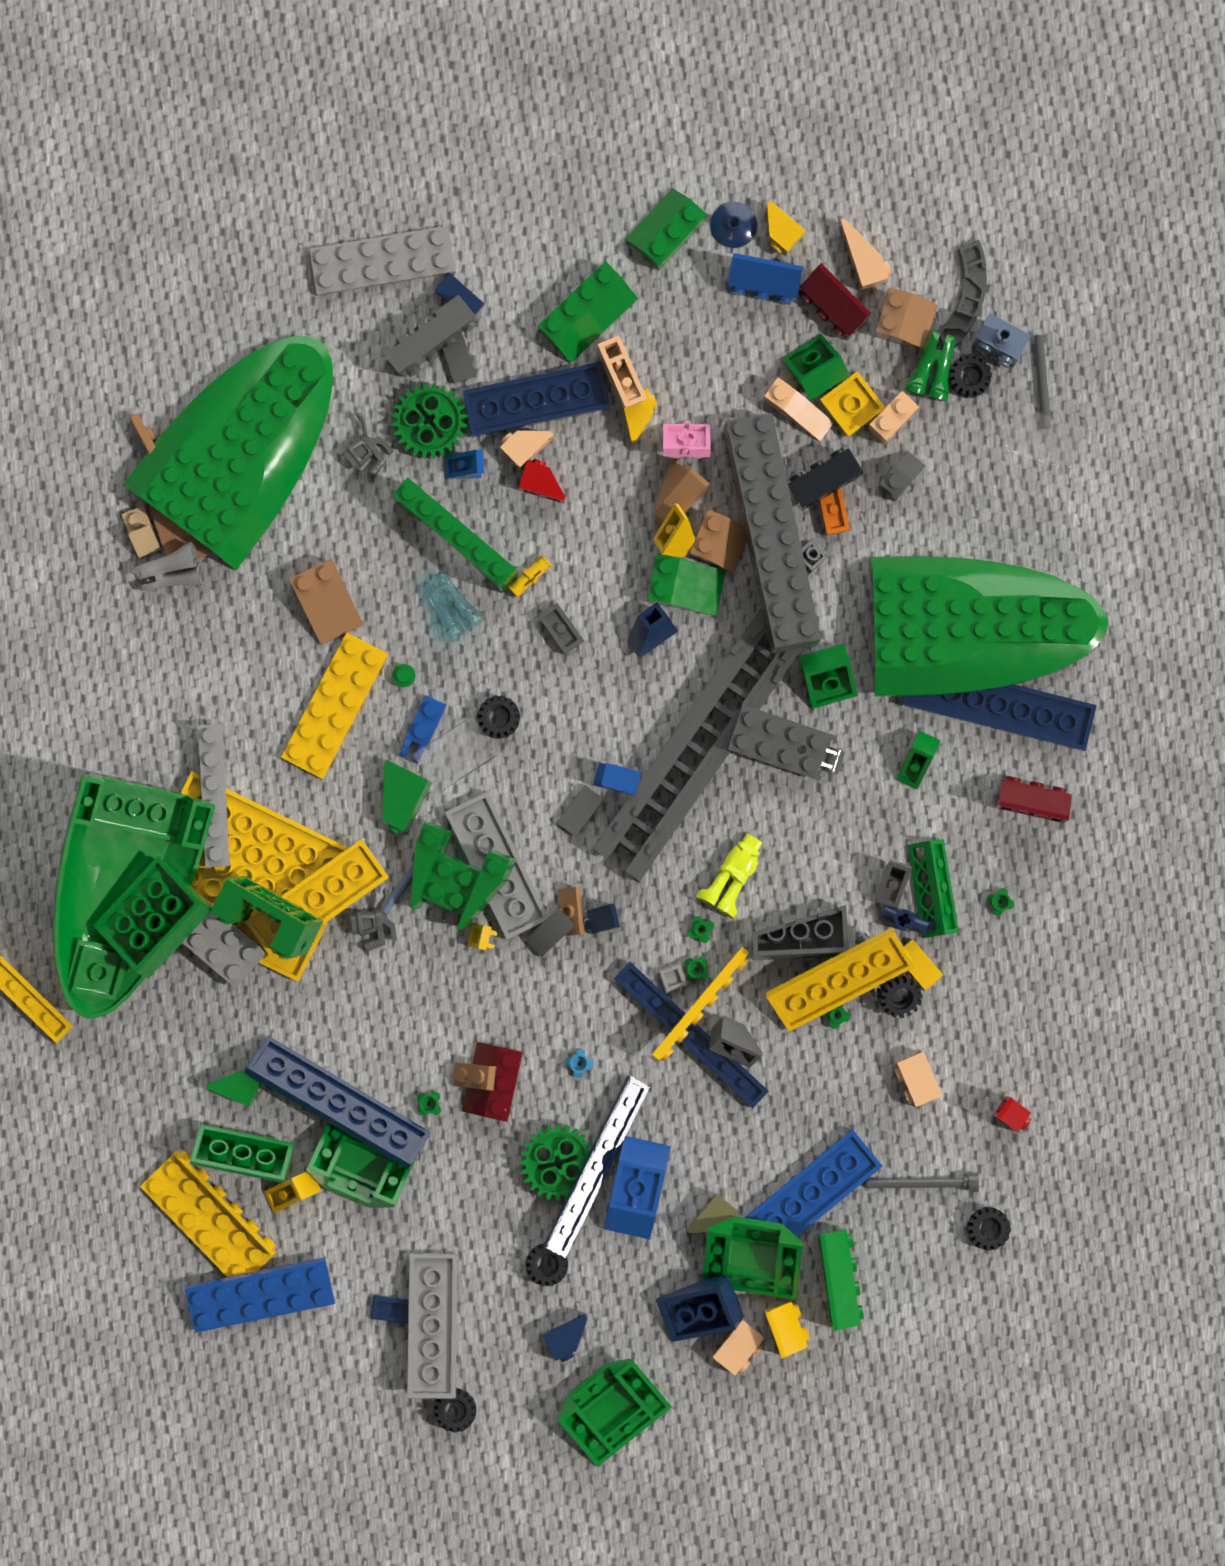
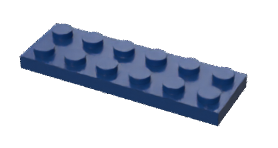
M852 1129L744 1218L783 1224L797 1237L883 1166Z
M325 1257L187 1285L184 1289L195 1333L335 1304Z

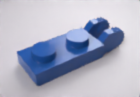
M424 696L405 737L406 741L399 756L404 758L408 754L409 747L413 741L420 745L413 756V762L419 763L445 711L446 704L429 696Z

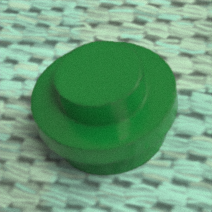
M400 664L392 672V679L399 687L411 686L416 678L414 669L408 664Z

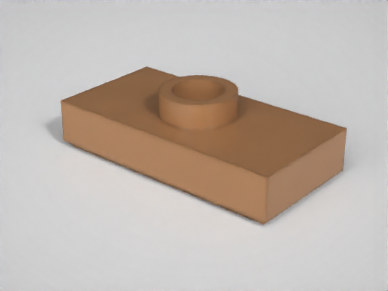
M136 413L130 417V420L147 452L151 453L155 448L153 441L157 440L151 427L146 429L140 416Z
M581 887L558 889L559 908L576 925L565 936L585 934Z

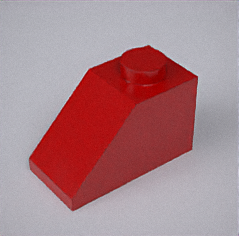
M533 459L532 462H526L519 491L564 504L566 500L565 495L550 467L546 466V462Z
M1005 1096L992 1115L1015 1132H1019L1020 1129L1024 1131L1032 1120L1029 1118L1031 1112L1009 1096Z

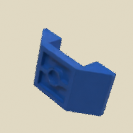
M625 1136L605 1220V1230L650 1240L671 1146Z

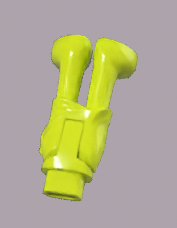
M746 834L742 842L738 841L737 845L728 853L723 864L718 869L720 872L712 885L707 889H700L695 897L706 905L714 907L731 876L734 880L724 897L720 900L716 910L734 919L737 915V908L735 906L737 896L748 877L756 870L760 854L758 850L762 842Z

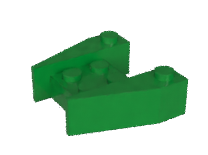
M426 822L415 844L411 909H420L424 899L462 915L457 929H467L508 881L516 859L499 851L491 850L488 851L482 868L474 867L444 853L452 834L451 830L433 822Z

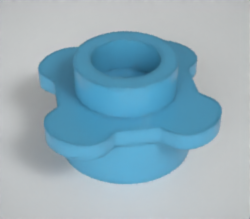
M578 1049L574 1056L568 1057L565 1060V1065L572 1069L575 1077L579 1078L582 1077L583 1072L587 1069L593 1068V1061L588 1060L584 1050ZM578 1061L582 1063L580 1066L577 1065Z

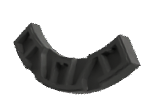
M980 240L957 249L963 270L962 292L955 311L949 320L936 331L940 332L939 343L936 346L937 350L942 351V344L945 341L946 335L954 336L955 346L958 345L968 334L981 311L987 287V268Z

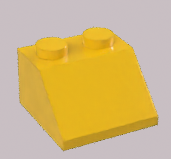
M789 1300L764 1310L781 1358H785L808 1347L806 1341L810 1340L806 1326L801 1328L798 1321L802 1317L798 1304L793 1305L792 1301Z

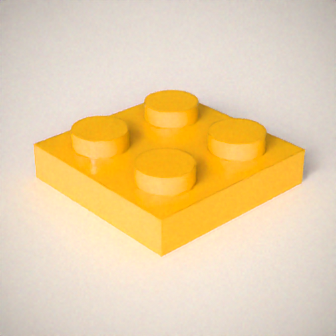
M858 371L820 399L822 405L847 437H850L885 409V406Z

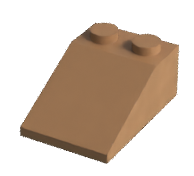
M332 558L289 578L321 645L364 625Z

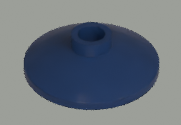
M740 202L722 204L715 210L711 218V232L714 238L725 247L739 248L745 246L754 238L757 231V219L754 212L747 205ZM735 219L739 224L736 227H732L730 221Z

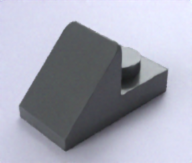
M890 859L885 868L875 902L898 909L912 866Z

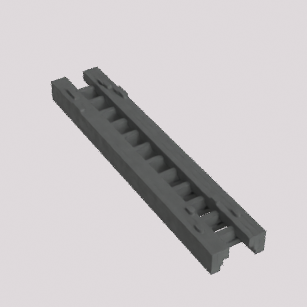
M762 608L638 783L636 794L629 796L593 848L594 851L606 859L610 857L618 844L632 853L635 858L625 872L639 882L731 752L726 748L740 707L736 713H733L718 702L725 690L729 689L744 700L742 704L760 710L803 649L779 652L774 655L758 643L767 632ZM753 650L771 661L762 675L745 663ZM740 669L757 680L749 694L732 683ZM713 708L731 719L722 733L705 722ZM700 727L717 738L708 752L691 741ZM686 746L704 758L695 772L677 760ZM672 767L689 778L682 790L665 779V776ZM658 786L676 798L669 809H666L651 798ZM644 806H647L662 817L655 829L637 817ZM631 825L648 836L642 848L624 837Z

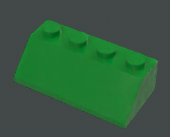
M605 261L538 325V331L572 363L630 308L638 298L624 279Z
M201 1124L190 1164L284 1183L288 1178L292 1164L294 1143Z
M847 1229L818 1233L831 1328L833 1331L860 1326V1320L864 1319L862 1305L857 1303V1296L861 1295L859 1281L854 1282L853 1272H857L856 1258H851L850 1248H854L853 1236L848 1234Z

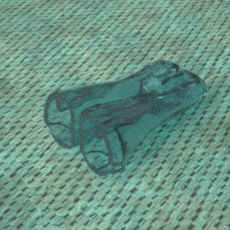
M441 570L435 576L440 587L442 586L443 589L437 591V587L430 579L424 581L422 585L438 615L443 636L446 642L449 643L458 639L466 632L454 616L447 601H450L468 631L480 625L485 620V617L463 597L449 576Z

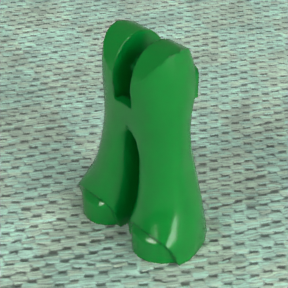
M932 330L926 340L919 363L904 390L924 396L932 365L936 361L927 397L948 402L949 369L955 346V337L946 335L945 341L942 344V351L936 349L939 343L940 332Z

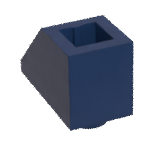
M656 602L638 615L627 643L640 659L678 631L668 615Z

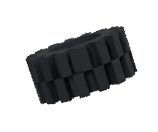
M968 354L967 356H960L959 359L954 361L949 371L948 381L951 384V389L955 390L957 395L964 396V398H976V396L982 395L991 382L992 372H990V365H987V361L985 359L982 360L979 355L972 356V354ZM965 368H974L979 374L978 382L973 385L965 384L961 379V372Z
M502 695L487 698L480 705L477 714L480 728L491 738L501 739L509 737L518 728L520 722V713L517 705L510 698ZM496 708H502L508 714V720L502 726H495L490 721V713Z
M903 973L879 985L880 988H877V999L886 1014H891L893 1018H896L897 1014L900 1018H904L905 1013L909 1017L912 1015L910 1012L912 1009L915 1012L918 1010L916 1004L921 1006L922 1001L920 998H923L921 989L914 977H911L908 973L906 975ZM905 988L908 990V995L902 1001L894 1002L891 1000L892 993L897 989Z
M983 1207L978 1209L970 1216L967 1222L969 1239L980 1249L986 1251L997 1250L999 1247L1004 1246L1010 1237V1222L1007 1216L996 1208ZM991 1219L996 1222L998 1231L994 1237L985 1238L981 1235L979 1228L984 1220Z
M543 1243L537 1245L529 1252L525 1268L529 1278L534 1283L550 1287L558 1284L566 1276L568 1258L567 1256L564 1258L543 1247ZM549 1255L555 1259L556 1269L552 1273L544 1274L538 1269V1260L542 1256Z
M457 1388L456 1399H436L433 1413L438 1426L447 1432L451 1431L453 1433L462 1432L469 1428L477 1413L474 1398L467 1391ZM458 1401L463 1405L464 1415L460 1419L453 1420L447 1416L446 1406L450 1402Z

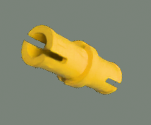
M541 555L528 569L522 570L523 574L509 585L508 588L519 598L528 587L538 582L537 579L545 571L552 567L551 563Z

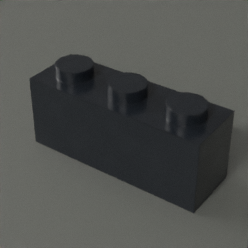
M843 448L836 450L830 454L831 459L824 463L820 460L810 466L811 470L804 475L802 472H799L790 478L791 482L788 483V488L801 511L863 475V470L849 448L845 451Z

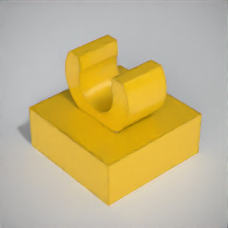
M472 923L467 946L482 950L494 948L495 945L489 944L488 941L490 935L497 936V932L491 930L492 927Z

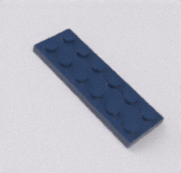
M601 362L463 390L472 438L610 409Z

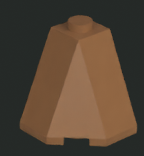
M671 458L654 510L653 516L656 518L654 522L659 527L675 503L679 504L686 515L709 490L710 483L689 465L682 466L679 458Z

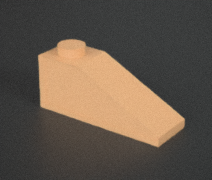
M846 219L840 220L839 225L860 289L865 290L887 283L889 280L888 275H891L888 261L884 262L882 255Z
M620 336L599 343L597 345V354L625 409L646 401L647 397Z
M779 377L764 396L763 401L818 441L822 440L834 423Z

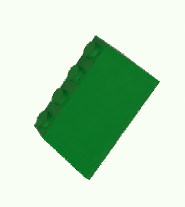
M157 856L93 926L136 973L150 978L205 919L212 907L191 885Z

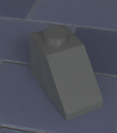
M907 451L882 479L878 488L896 502L926 465Z
M723 1016L712 1027L709 1050L749 1068L762 1057L763 1052L744 1024Z

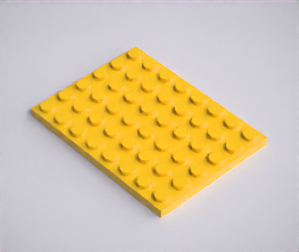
M191 771L181 793L202 800L201 776ZM226 788L230 866L206 868L205 849H203L192 887L214 905L227 878L245 875L282 896L344 852L348 847ZM253 909L249 919L259 911ZM245 921L234 923L263 948ZM328 922L320 927L307 955L289 959L278 957L273 961L268 953H266L258 963L299 982Z

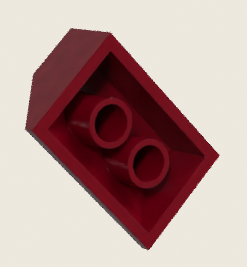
M822 263L816 267L799 288L800 298L808 306L812 304L817 309L816 314L824 322L828 320L834 326L832 328L834 333L841 339L845 337L849 340L869 320L871 312Z
M1007 776L1006 780H1000L994 808L1060 823L1069 821L1072 794L1066 793L1067 789L1053 786V789L1050 790L1043 788L1044 784L1030 781L1029 785L1020 783V778Z
M477 1042L472 1064L496 1066L494 1089L467 1088L462 1112L508 1122L523 1052Z

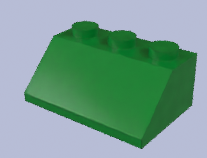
M672 188L625 240L660 271L707 220V213L690 198Z

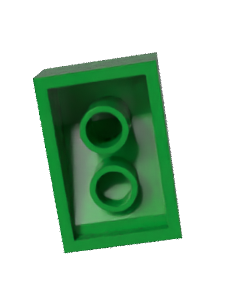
M657 553L647 602L653 604L658 602L662 606L716 617L726 570Z

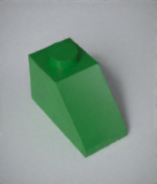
M919 730L896 780L918 789L936 753L940 740Z
M238 1071L207 1084L206 1089L252 1107L262 1083L248 1074Z

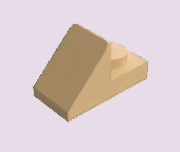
M144 505L122 514L129 532L128 535L139 559L161 550Z

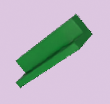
M944 839L907 845L910 865L912 866L911 871L919 918L928 922L932 918L936 923L937 929L934 932L929 931L926 936L922 935V938L959 933ZM923 847L925 857L922 862L917 857L916 848ZM923 871L928 874V882L926 885L921 882V874ZM927 894L932 898L930 909L925 905L924 899Z

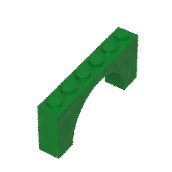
M408 477L393 493L392 496L397 505L449 543L487 581L502 593L518 576L517 569Z

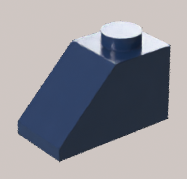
M615 903L587 910L588 916L584 917L586 930H592V934L620 928Z
M586 1313L543 1333V1337L555 1361L560 1359L562 1363L574 1357L573 1352L577 1351L588 1320Z

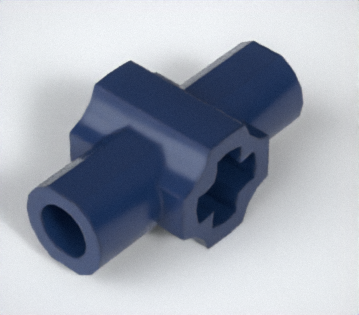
M887 905L881 916L882 919L896 924V928L907 932L911 930L924 936L928 934L931 922L916 917V913L906 909L901 911ZM908 917L911 919L910 924L904 925L902 918Z

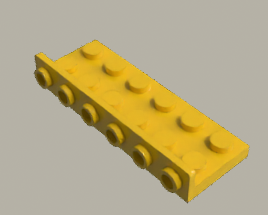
M176 1150L140 1187L227 1277L259 1271L277 1253L274 1249L277 1245L268 1236L265 1238L261 1236L258 1232L260 1227L251 1218L247 1221L241 1215L244 1211L234 1201L230 1203L225 1198L227 1193L218 1184L214 1187L208 1181L210 1176L203 1168L197 1169L194 1165L190 1164L191 1156L185 1150L183 1152Z

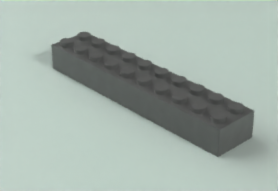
M768 413L728 420L725 422L723 431L771 654L817 646L821 641V635L773 415Z

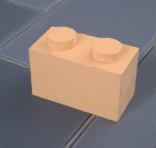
M901 391L869 424L868 429L885 445L917 412L919 406Z
M924 1052L896 1063L898 1068L894 1069L898 1081H904L907 1088L903 1092L908 1104L913 1103L914 1107H918L942 1096Z
M742 1319L737 1329L730 1332L712 1357L732 1374L736 1375L738 1372L742 1374L750 1364L748 1361L753 1353L757 1355L764 1347L765 1343L762 1341L765 1337Z

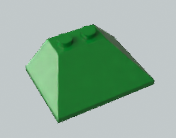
M327 1123L307 1167V1171L330 1192L368 1208L395 1207L414 1162L408 1170L334 1125Z
M735 1216L708 1228L703 1280L728 1274L735 1291L797 1300L803 1243L783 1224Z
M630 1358L603 1364L572 1389L563 1403L557 1420L593 1463L599 1467L672 1408V1406L633 1359Z

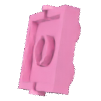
M684 421L682 424H663V456L671 458L693 457L697 459L710 457V424H691L689 421Z

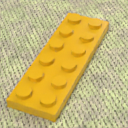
M346 632L281 758L324 779L389 654Z
M361 839L281 897L323 920L321 925L323 926L389 879V876ZM261 910L245 922L274 961L279 956L270 945L281 923L273 921L268 917V913Z
M891 927L766 992V996L790 1032L915 966Z

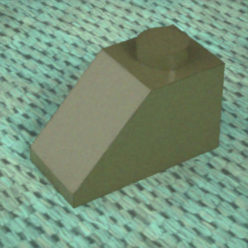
M716 1193L686 1230L689 1233L707 1232L709 1227L735 1217L739 1211Z

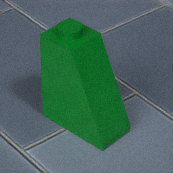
M386 760L384 765L382 821L389 824L387 829L400 835L401 831L409 832L433 782Z

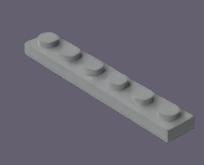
M198 725L202 800L216 805L204 845L205 867L230 866L223 725Z

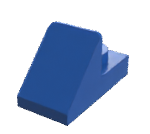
M476 449L445 456L446 479L481 478V474H484L483 450Z
M599 763L593 785L635 795L641 772L610 763Z

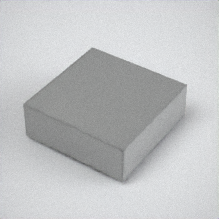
M680 963L658 971L666 993L688 985Z

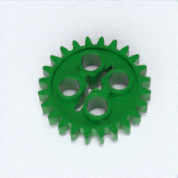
M424 383L422 390L417 385H414L415 392L412 394L409 390H406L408 397H399L402 405H394V408L399 412L391 415L392 418L397 420L391 426L399 430L393 434L395 437L402 436L398 444L403 445L406 443V452L412 448L414 449V457L419 452H422L423 459H426L427 454L431 453L434 460L438 452L442 457H445L444 450L447 449L452 453L451 445H460L457 437H465V434L460 431V429L467 428V424L461 422L468 419L467 415L460 414L465 410V406H457L461 401L460 397L452 399L454 391L451 390L446 394V387L444 385L440 390H437L436 383H433L431 389H428L427 384ZM428 400H436L438 407L435 410H428L425 407ZM417 404L421 405L430 419L434 417V425L442 433V438L437 436L430 424L424 425L426 421L421 412L416 408ZM415 413L419 415V421L416 424H409L407 422L409 414ZM444 418L452 420V426L448 429H443L439 426L440 421ZM425 432H430L434 436L433 440L429 443L421 441V435Z
M556 1123L554 1130L547 1124L546 1132L538 1128V1136L535 1137L530 1134L532 1142L523 1143L528 1149L527 1151H520V1154L525 1156V1159L519 1160L518 1163L525 1165V1168L521 1169L520 1173L528 1175L523 1181L525 1183L532 1182L529 1187L531 1191L538 1188L537 1196H541L543 1192H546L547 1200L553 1194L555 1200L559 1201L562 1194L567 1199L590 1152L587 1148L590 1147L591 1142L583 1143L586 1135L582 1134L577 1137V1128H574L570 1133L569 1125L567 1124L563 1130L560 1129L558 1123ZM564 1141H569L572 1144V1149L567 1154H563L560 1151V1145ZM542 1147L549 1150V1156L545 1160L537 1158V1151ZM573 1155L578 1156L575 1160L561 1162L560 1168L550 1165L537 1169V1166L540 1164L554 1162L556 1156L559 1159H566ZM571 1164H575L578 1167V1172L573 1177H569L566 1174V1168ZM549 1170L553 1171L555 1179L551 1183H545L543 1181V1174Z

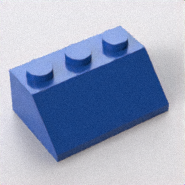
M733 253L727 289L731 290V293L734 295L744 296L745 293L754 294L756 299L768 300V297L777 299L778 303L790 305L791 302H796L803 266Z

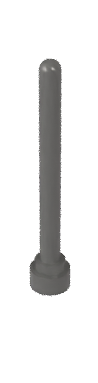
M968 1173V1176H964V1178L867 1179L864 1181V1186L868 1189L964 1188V1190H969V1192H979L978 1173Z

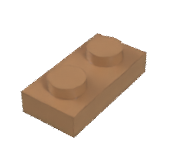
M455 1062L453 1086L493 1090L496 1066Z

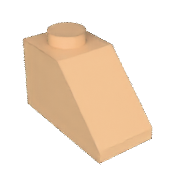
M516 431L514 434L510 432L501 440L503 445L500 447V450L521 470L527 461H531L554 438V434L551 431Z

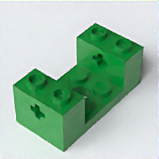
M245 875L225 880L210 911L217 916L216 919L226 925L248 920L253 909L265 911L269 914L268 917L281 923L270 947L276 950V954L284 959L307 955L323 923V920Z

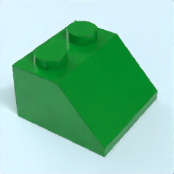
M822 334L782 357L796 383L809 400L820 396L823 392L850 376L840 354Z
M844 644L798 657L812 709L858 696L851 662Z

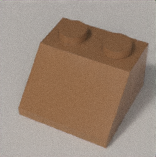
M889 287L876 333L881 339L923 350L938 305L913 293Z
M708 509L691 549L690 556L734 573L747 541L744 526L729 517Z

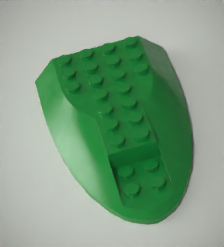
M291 336L277 340L248 354L223 372L194 398L154 443V450L151 453H146L122 486L141 500L143 499L214 552L217 557L237 570L285 504L318 442L328 414L333 386V365L326 346L320 340L313 337Z
M933 556L870 557L871 581L873 584L875 649L874 697L958 694L997 689L1028 682L1056 673L1081 660L1100 644L1107 631L1108 619L1101 605L1082 589L1053 575L1010 564L967 558Z
M81 775L64 838L53 912V958L59 986L67 1004L80 1016L86 1019H95L109 1014L125 1002L146 978L136 973L93 925L157 856L192 886L206 842L215 804L183 793L101 775Z

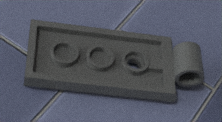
M744 704L740 706L726 748L727 750L819 781L822 777L820 776L821 769L838 774L845 755L844 751L829 747L831 740L835 739V735ZM799 745H804L806 748L803 754H799L797 751Z

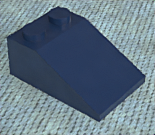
M728 1274L704 1279L656 1299L672 1342L736 1330L744 1318Z

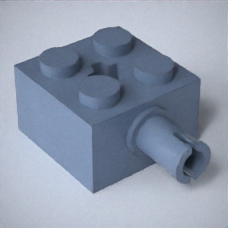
M989 313L972 346L976 348L975 351L984 357L990 355L997 359L996 363L1005 368L1009 366L1014 368L1031 335Z

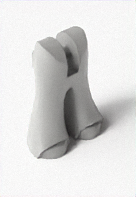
M192 542L185 543L178 550L165 557L140 564L132 569L135 578L140 579L137 582L140 591L149 592L177 585H202L206 581L203 567L199 562L197 563V551Z

